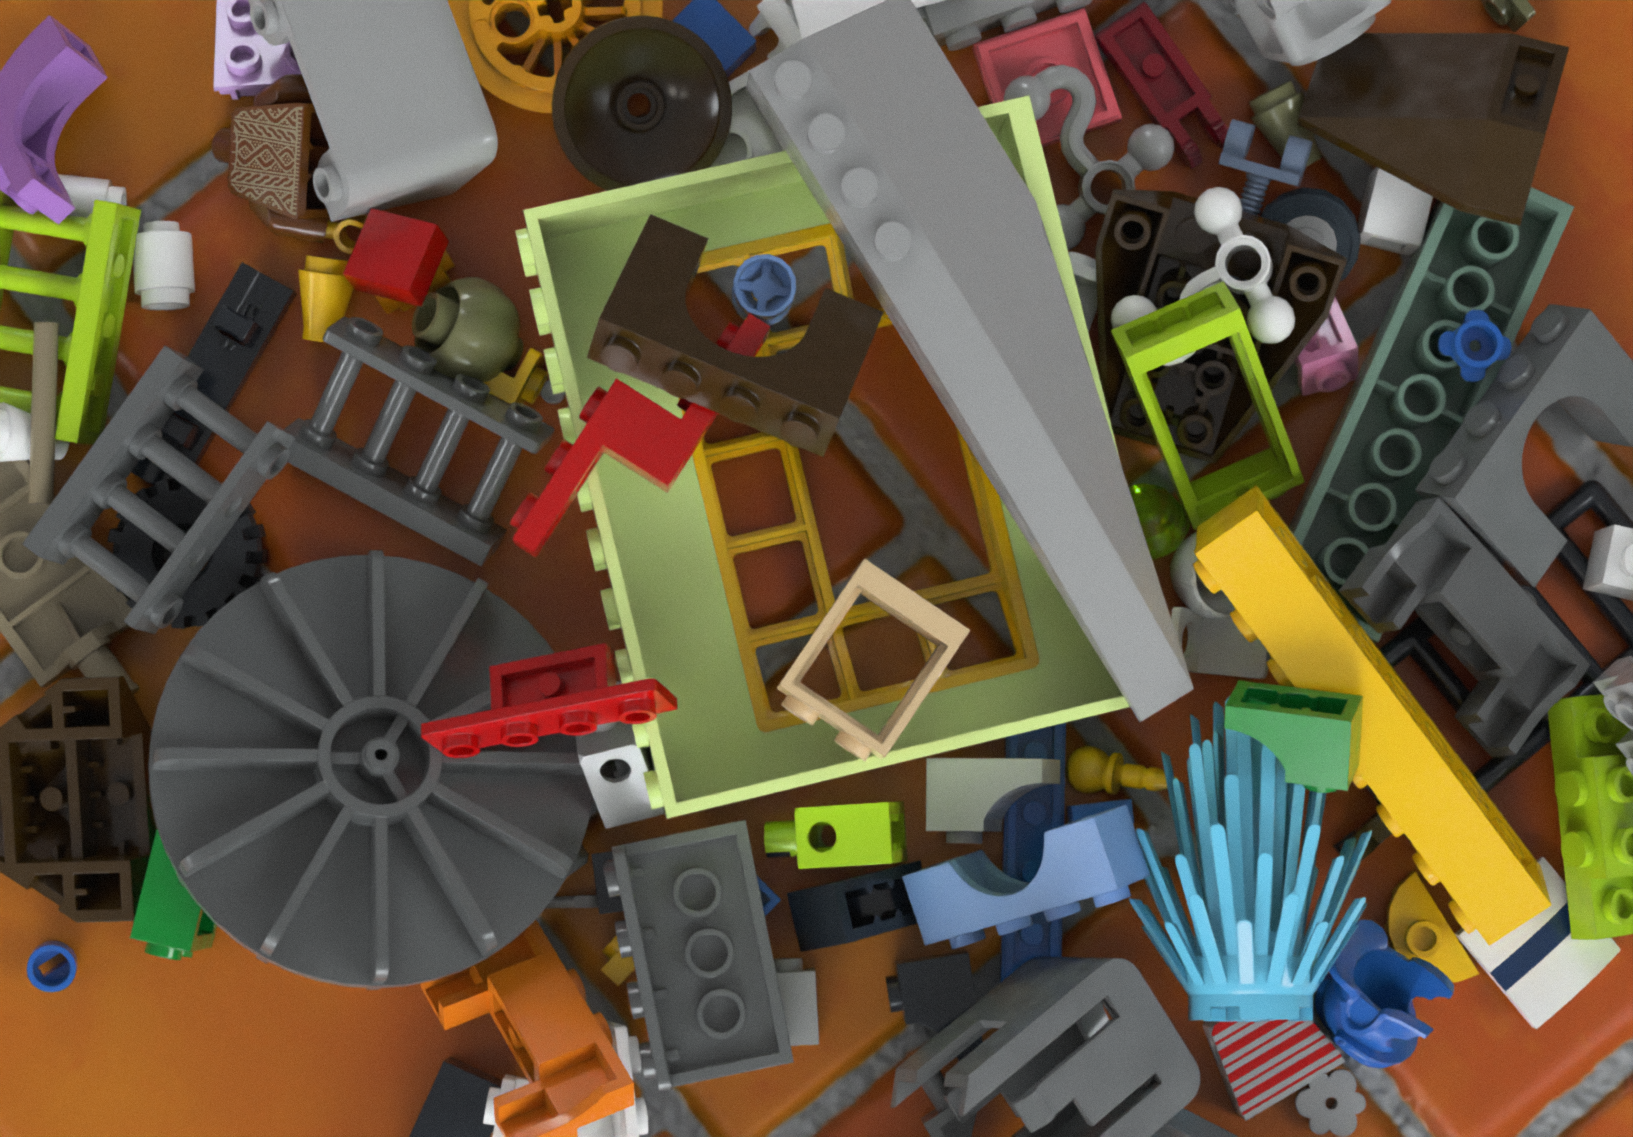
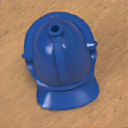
M1358 920L1355 925L1359 926L1329 970L1330 973H1327L1319 985L1315 996V1006L1321 1022L1330 1032V1038L1335 1044L1359 1063L1367 1067L1381 1069L1399 1064L1409 1058L1417 1046L1418 1037L1420 1036L1425 1039L1434 1030L1416 1018L1412 1000L1415 997H1424L1428 1000L1436 997L1449 999L1453 995L1454 984L1433 964L1418 957H1412L1409 960L1404 955L1390 948L1386 932L1372 920Z

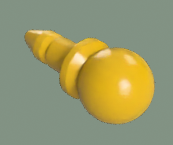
M1084 746L1075 750L1066 762L1065 773L1068 782L1073 788L1082 793H1096L1105 788L1108 794L1116 795L1121 785L1135 789L1146 788L1148 791L1167 790L1164 770L1157 767H1149L1147 769L1143 765L1124 764L1121 753L1114 752L1108 756L1100 748Z

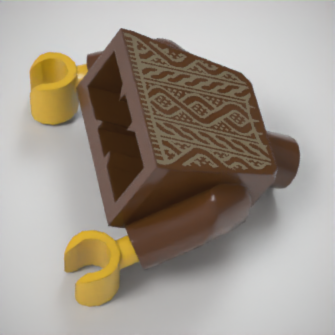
M302 74L284 75L258 92L253 106L235 108L231 114V128H221L213 138V155L219 162L229 164L228 188L230 192L248 200L250 209L271 232L276 235L323 243L325 238L334 239L336 246L342 252L352 253L356 242L348 237L346 228L348 225L363 228L367 216L358 215L345 218L340 223L328 221L330 217L326 206L320 201L314 190L313 174L315 169L318 168L320 158L330 148Z

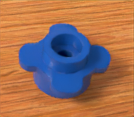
M1482 310L1469 311L1464 316V323L1455 331L1444 332L1438 340L1440 353L1444 356H1451L1460 367L1461 377L1467 382L1482 380L1485 377L1486 369L1496 360L1503 361L1507 359L1512 349L1510 340L1502 336L1498 327L1489 321L1488 314ZM1473 340L1480 344V349L1477 352L1472 351L1469 347L1470 342Z

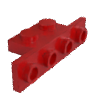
M606 643L489 666L491 710L422 723L421 738L447 757L468 758L479 754L480 748L503 744L510 747H524L538 742V737L560 732L571 736L590 734L597 730V725L617 721L626 724L648 723L656 719L658 713L678 710L677 697L654 678L616 685L615 652Z

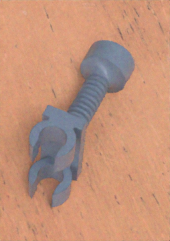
M1232 119L1218 164L1246 173L1248 181L1244 183L1246 187H1243L1244 192L1241 193L1243 198H1240L1242 211L1258 216L1257 214L1261 212L1259 208L1263 206L1261 202H1264L1263 197L1266 196L1264 191L1268 189L1266 185H1269L1272 180L1300 187L1313 142L1290 135L1283 153L1280 169L1246 160L1255 126ZM1230 275L1232 278L1238 280V277Z

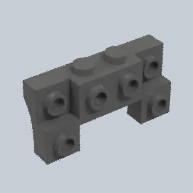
M1440 496L1416 501L1385 545L1371 547L1339 590L1377 633L1400 630L1412 612L1415 611L1478 682L1454 717L1491 757L1516 755L1541 718L1564 695L1576 687L1590 666L1587 660L1537 606L1535 597L1528 590L1518 585L1500 565L1498 556L1474 536Z

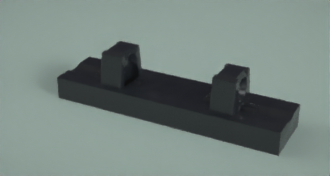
M242 262L187 356L204 369L197 379V389L229 412L297 294L290 288ZM221 331L229 333L234 338L242 342L245 346L221 334ZM184 409L174 411L161 429L162 439L196 465H199L216 433ZM174 413L177 414V415H179L180 417H182V418L188 420V421H185V420H182V419L178 418L177 416L174 415ZM148 458L139 460L131 473L155 485L154 482L173 478Z

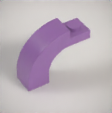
M51 15L43 20L19 45L0 72V190L11 197L29 214H34L39 210L59 225L75 209V206L56 171L55 151L57 142L72 113L108 77L91 46Z

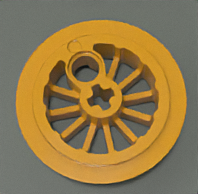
M447 0L480 85L491 94L511 105L540 113H552V93L555 79L563 63V46L569 44L573 48L579 41L577 39L578 36H585L595 29L586 24V22L612 21L629 16H654L662 18L663 13L662 0H624L623 6L586 7L595 0H495L491 5H489L490 0ZM559 2L564 10L565 20L560 23H553V19L548 15V4ZM512 11L522 12L530 20L527 31L515 38L506 37L497 30L498 24L507 17L508 12ZM553 45L554 75L551 77L534 75L533 72L547 46ZM531 50L523 66L513 65L504 58L507 54L517 55Z

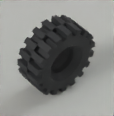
M174 478L154 482L155 485L149 488H142L135 493L136 496L180 529H190L208 504ZM250 503L212 554L204 569L200 571L182 596L184 601L183 607L171 623V628L185 629L193 626H204L218 610L238 594L260 582L264 574L260 573L262 563L267 562L268 549H263L261 537H266L263 524L257 525L253 514L257 512ZM117 513L116 517L120 519L117 528L110 529L107 542H113V554L151 583L166 563L164 547L120 513ZM130 598L126 604L133 609L136 602Z

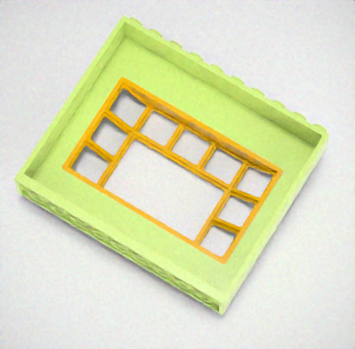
M1030 96L978 107L979 111L1037 203L1117 450ZM786 151L525 209L523 212L526 228L515 230L525 277L538 276L540 288L529 290L539 336L550 333L552 335L554 347L544 349L543 351L553 395L562 392L566 394L568 407L558 409L563 438L572 444L575 443L587 424L579 419V415L590 396L598 386L608 391L616 378L681 419L685 414L684 410L677 407L680 398L634 377L615 372L607 366L587 358L599 317L650 214L709 238L697 273L732 265L739 268L745 260L755 255L770 254L775 256L822 245L826 251L833 291L854 299L844 244ZM879 308L878 310L884 313L877 328L893 325L884 309ZM809 325L779 332H772L770 330L768 338L755 357L773 356L779 351L793 348L804 337ZM957 427L956 431L986 549L990 572L914 592L933 605L988 592L996 593L1016 654L1011 657L956 670H949L945 667L886 757L880 759L871 753L866 761L859 759L837 744L834 739L839 731L818 717L814 725L811 726L788 710L773 712L770 708L756 656V649L758 647L813 634L835 602L798 448L765 432L713 444L706 443L703 437L668 493L605 453L602 455L578 492L577 497L581 512L593 510L597 527L586 530L595 572L607 569L611 588L600 590L609 631L621 628L626 647L625 649L615 651L621 683L654 678L677 697L678 710L658 713L656 719L648 723L632 724L637 748L649 747L654 765V770L643 772L652 810L663 807L666 819L1130 708ZM777 449L781 455L796 517L795 521L736 536L728 535L711 469L712 464ZM800 541L803 546L818 608L817 614L757 629L751 628L748 623L733 561L734 556L788 542ZM870 601L851 606L827 642L841 692L840 697L827 701L878 735L914 680L869 691L859 689L843 635V628L891 616V614ZM916 632L926 664L937 646Z

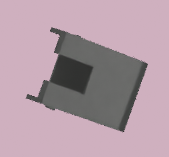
M1040 956L1026 961L896 1068L890 1107L895 1108L991 1028L999 1029L946 1072L944 1086L949 1088L943 1097L959 1122L963 1124L1001 1092L1015 1116L1020 1117L1025 1124L1011 1137H1150L1196 1096L1201 1083L1200 1070L1194 1057L1142 974L1132 962L1123 958ZM1104 1007L1107 1009V1011L1113 1019L1109 1020L1104 1010Z

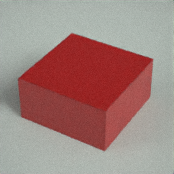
M371 208L343 275L356 291L422 307L449 240L437 224Z

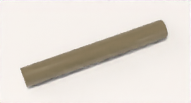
M34 322L28 504L50 505L54 499L59 324L54 322Z

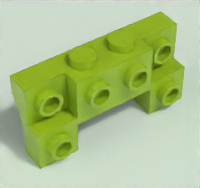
M1603 694L1561 698L1548 711L1571 939L1598 940L1633 934V775L1626 765L1627 758L1615 745L1631 729L1617 720L1607 710L1603 701Z

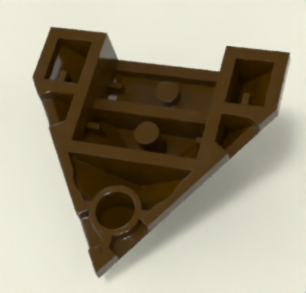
M124 676L64 678L45 691V695L27 710L15 715L0 727V872L25 889L33 888L60 906L58 909L60 912L75 922L134 921L157 830L150 798L148 773L152 730Z

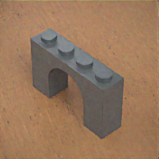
M1549 304L1544 312L1535 318L1531 325V330L1512 356L1499 368L1497 377L1479 402L1468 411L1461 427L1443 452L1432 461L1429 471L1415 489L1423 500L1440 496L1474 536L1498 556L1500 565L1518 584L1535 588L1567 542L1565 537L1531 499L1524 483L1522 473L1523 449L1528 432L1536 418L1546 407L1558 400L1591 440L1633 447V360L1591 309Z

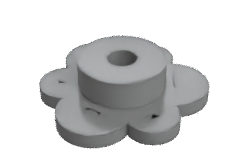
M1343 1069L1335 1070L1329 1076L1326 1074L1320 1076L1308 1084L1309 1088H1305L1297 1094L1295 1098L1296 1110L1300 1115L1309 1118L1310 1130L1318 1135H1323L1329 1130L1340 1137L1352 1134L1357 1127V1117L1355 1114L1361 1113L1366 1106L1364 1096L1355 1092L1357 1087L1355 1077L1349 1071ZM1333 1097L1334 1105L1327 1108L1326 1100Z

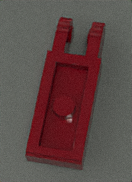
M1145 1L1096 33L1095 40L1153 124L1161 125L1169 131L1173 138L1174 151L1187 167L1193 169L1203 162L1197 144L1191 139L1180 123L1181 120L1195 112L1208 138L1220 149L1224 147L1229 128H1227L1221 116L1211 104V94Z

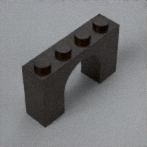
M650 214L599 317L587 358L603 364L615 372L624 373L665 390L675 397L684 398L722 414L734 422L746 424L784 440L794 447L803 448L824 457L884 312L825 288L804 337L793 348L783 353L766 357L745 356L728 351L713 343L699 331L689 316L685 298L696 277L709 238Z

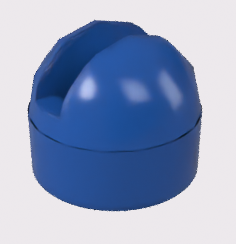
M47 941L38 945L32 951L27 963L29 980L36 988L45 992H58L65 989L71 984L77 972L78 961L76 954L71 947L60 941ZM59 953L67 958L55 965L44 975L38 968Z

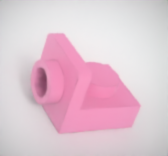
M1334 297L1328 318L1294 361L1298 369V386L1303 396L1319 391L1324 393L1336 391L1348 382L1355 380L1358 375V346L1336 297Z

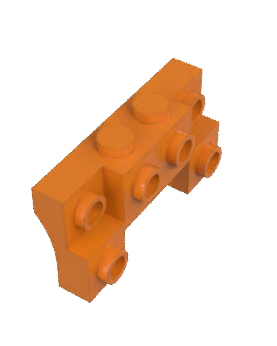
M537 920L511 943L489 958L461 972L435 981L420 983L421 989L444 1030L490 1013L529 1081L527 1085L493 1098L495 1122L504 1137H578L577 1128L634 1105V1082L612 1047V1034L606 1019L600 1012L594 1014L591 1012L586 1003V992L579 974L574 968L566 970Z

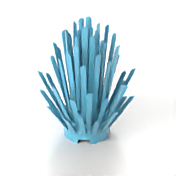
M1215 701L1213 704V745L1209 740H1205L1203 744L1201 743L1199 720L1190 714L1193 744L1189 747L1187 770L1201 878L1196 861L1184 784L1177 778H1174L1171 758L1161 751L1180 853L1175 856V863L1193 922L1195 938L1169 871L1161 865L1148 832L1137 828L1136 833L1151 875L1144 878L1162 916L1165 929L1171 941L1148 905L1143 904L1138 899L1129 898V901L1145 925L1141 927L1187 993L1189 1021H1313V995L1359 926L1355 924L1367 906V903H1365L1366 897L1354 899L1328 941L1331 929L1360 866L1361 858L1371 838L1372 830L1361 834L1356 847V837L1345 840L1340 855L1332 860L1305 935L1307 915L1319 871L1315 863L1326 793L1309 792L1298 869L1305 787L1301 784L1285 782V770L1281 762L1264 744L1249 735L1230 729H1225V777L1224 708Z

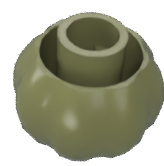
M466 277L447 283L435 292L427 294L422 307L417 306L412 319V333L415 336L414 346L427 351L430 356L436 359L437 363L434 370L455 379L458 374H464L477 378L482 382H488L497 377L501 372L503 373L504 370L513 369L519 362L523 352V341L518 337L520 317L516 306L502 289L479 277Z

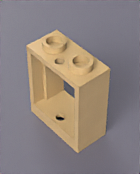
M864 559L778 685L777 689L787 695L781 705L811 726L814 725L819 717L836 728L839 733L834 741L859 759L866 761L871 753L880 759L885 758L970 632V629ZM859 594L937 646L878 735L800 683Z

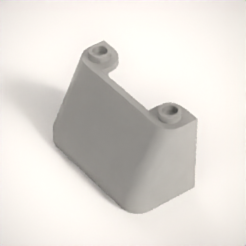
M248 0L250 4V18L255 31L263 36L269 44L274 46L290 42L330 149L322 155L318 162V168L315 169L313 174V185L317 197L326 206L331 222L367 214L371 208L381 211L451 195L492 163L496 157L498 138L495 124L447 0Z

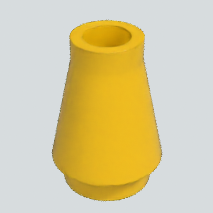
M306 255L304 270L298 269L303 316L302 339L324 342L323 337L327 328L345 316L354 290L353 286L343 275L348 260Z

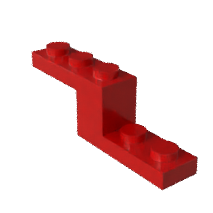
M749 313L741 327L730 322L716 344L728 351L755 357L768 338L771 326ZM617 378L608 391L598 386L579 415V419L587 424L575 443L572 444L564 439L547 463L544 471L550 474L552 478L540 497L529 492L511 519L510 524L518 529L512 538L514 544L535 558L538 556L604 453L668 493L719 413L680 398L677 407L685 411V414L680 419Z

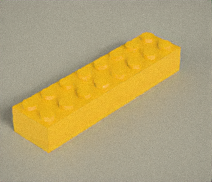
M1254 486L1197 526L1194 553L1198 560L1193 563L1196 573L1213 594L1222 589L1235 609L1230 612V616L1245 639L1250 643L1259 639L1267 649L1271 659L1266 661L1277 682L1281 686L1363 696L1359 766L1352 781L1359 789L1369 785L1381 803L1376 807V810L1386 827L1396 838L1405 833L1417 851L1412 855V858L1425 879L1432 886L1440 881L1453 899L1448 903V906L1461 927L1468 934L1477 929L1490 946L1550 907L1551 901L1540 864L1258 486Z

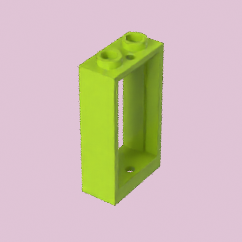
M1224 281L1111 330L1178 500L1194 530L1256 485L1267 500L1280 497L1288 489L1305 482L1241 309ZM1228 337L1270 448L1190 482L1146 372Z

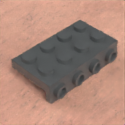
M746 820L613 846V859L603 861V869L609 897L621 895L625 920L615 922V930L621 958L633 956L637 981L628 982L627 991L633 1019L645 1017L649 1042L639 1044L645 1080L657 1078L659 1091L661 1092L680 1085L793 1063L794 1059Z

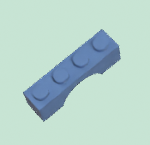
M1123 805L1044 832L1043 859L1036 876L1030 883L1018 881L1004 874L990 861L982 849L933 864L904 875L902 878L925 946L949 939L951 948L956 949L985 939L986 936L983 929L995 925L998 935L1001 936L1033 925L1031 915L1043 911L1046 921L1049 922L1081 911L1079 901L1092 897L1096 908L1126 899L1131 896L1128 885L1151 875L1127 805Z

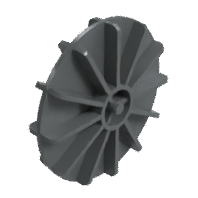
M370 550L368 555L340 556L315 560L288 568L277 574L271 572L262 577L260 582L238 594L218 610L196 633L180 655L166 682L157 706L150 737L148 773L155 824L164 850L181 885L185 886L197 905L220 929L238 944L257 955L256 958L266 964L270 962L288 972L315 981L345 987L366 988V990L404 987L435 981L461 972L489 958L511 943L548 906L569 875L580 851L588 826L593 798L579 761L576 736L565 735L560 732L538 737V742L524 747H510L503 744L480 748L479 754L468 758L447 757L421 738L422 723L491 710L489 666L554 653L546 640L527 619L503 599L486 589L489 585L486 581L478 577L476 582H473L455 572L429 563L402 557L384 556L383 550Z

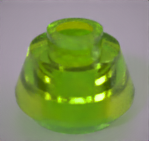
M1140 483L1129 487L1152 560L1164 557L1176 550L1183 542L1191 523L1183 505L1161 486Z

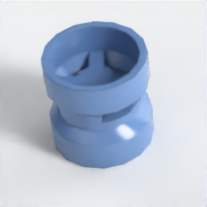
M770 254L755 255L745 260L737 269L733 280L732 304L737 314L745 320L750 313L769 326L781 321L789 313L796 292V278L791 267L781 258Z

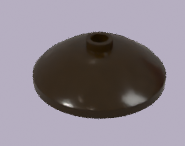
M629 16L615 19L598 26L586 34L564 59L555 79L552 93L553 125L562 150L573 166L585 178L607 191L710 168L726 142L732 119L730 84L726 72L714 51L701 37L690 29L676 22L654 16ZM637 93L644 94L648 99L646 112L639 116L631 115L627 108L629 98Z

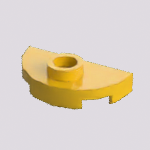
M1411 871L1394 887L1393 896L1387 907L1385 932L1388 936L1390 947L1409 960L1412 957H1418L1433 964L1451 982H1460L1479 975L1476 967L1415 871Z

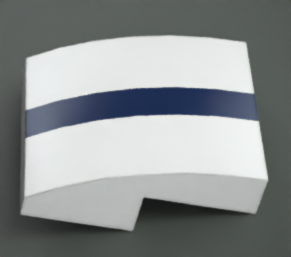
M1540 857L1537 862L1540 864L1551 901L1550 907L1490 946L1477 929L1468 934L1461 928L1455 933L1456 937L1530 1026L1538 1029L1577 995L1621 950L1612 938L1598 940L1571 939L1566 883L1544 857Z

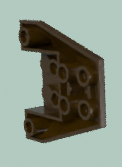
M1363 33L1339 50L1317 60L1297 125L1461 212L1520 226L1569 47L1513 33Z
M1113 189L1095 248L1100 381L1113 433L1157 446L1111 332L1113 329L1111 324L1112 310L1117 302L1131 295L1144 296L1154 304L1157 310L1179 301L1180 294L1190 280L1216 266V255L1221 244L1216 235L1202 230L1196 222L1194 209L1198 198L1175 191ZM1242 211V217L1238 225L1243 235L1253 236L1262 241L1270 253L1273 272L1267 285L1272 295L1286 300L1293 308L1295 315V324L1292 332L1281 342L1274 344L1262 343L1250 333L1270 390L1272 391L1328 318L1347 258L1290 225ZM1252 250L1238 251L1229 260V275L1238 277L1239 281L1254 278L1261 269V257ZM1229 290L1239 305L1247 325V313L1251 306L1246 296ZM1228 337L1196 350L1183 363L1171 366L1162 365L1146 372L1178 453L1216 464L1256 412Z

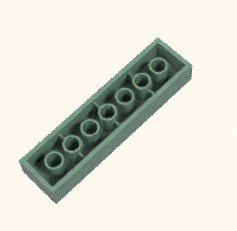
M1533 187L1530 189L1520 226L1461 212L1437 199L1426 223L1421 247L1410 258L1288 527L1374 643L1379 642L1382 633H1377L1339 590L1371 547L1385 545L1416 501L1423 500L1415 489L1429 471L1432 461L1443 452L1463 424L1468 411L1479 402L1497 377L1499 368L1505 362V360H1496L1486 369L1485 377L1482 380L1467 382L1461 377L1460 367L1451 356H1444L1440 353L1438 340L1444 332L1455 331L1464 323V316L1469 311L1482 310L1488 314L1489 321L1498 327L1502 336L1507 337L1511 342V346L1513 345L1574 209V206ZM1473 340L1470 342L1469 347L1472 351L1477 352L1480 349V344Z

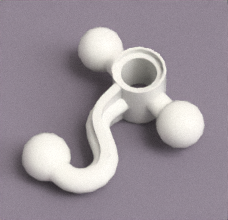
M1223 187L1208 189L1196 201L1194 215L1196 222L1202 230L1217 236L1221 247L1216 255V266L1190 280L1180 294L1179 300L1224 281L1229 290L1246 296L1251 306L1247 313L1246 322L1252 336L1262 343L1274 344L1281 342L1292 332L1295 324V315L1290 304L1278 296H1273L1267 285L1273 272L1270 253L1262 241L1253 236L1243 235L1238 225L1243 210L1238 196L1233 191ZM1241 250L1254 251L1261 257L1262 261L1258 274L1247 281L1236 280L1228 272L1229 260L1235 253ZM1131 295L1124 297L1116 303L1112 310V328L1115 329L1154 312L1157 308L1144 296ZM1195 351L1185 356H1182L1176 360H1173L1169 363L1164 364V366H1171L1183 363L1185 360L1191 357L1195 353Z

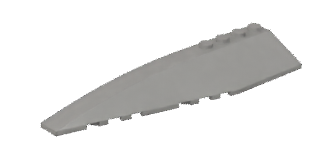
M911 0L883 1L803 38L749 70L747 82L749 93L1138 721L1142 722L1193 690L1194 687L1037 203Z

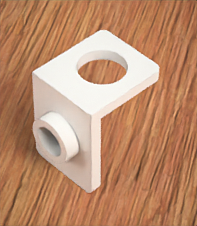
M1173 607L1171 619L1181 650L1185 626H1187L1188 630L1187 647L1183 653L1188 672L1255 679L1267 677L1268 666L1266 661L1270 658L1267 649L1259 639L1252 643L1248 642L1238 630L1231 617L1208 618L1200 616L1188 608Z

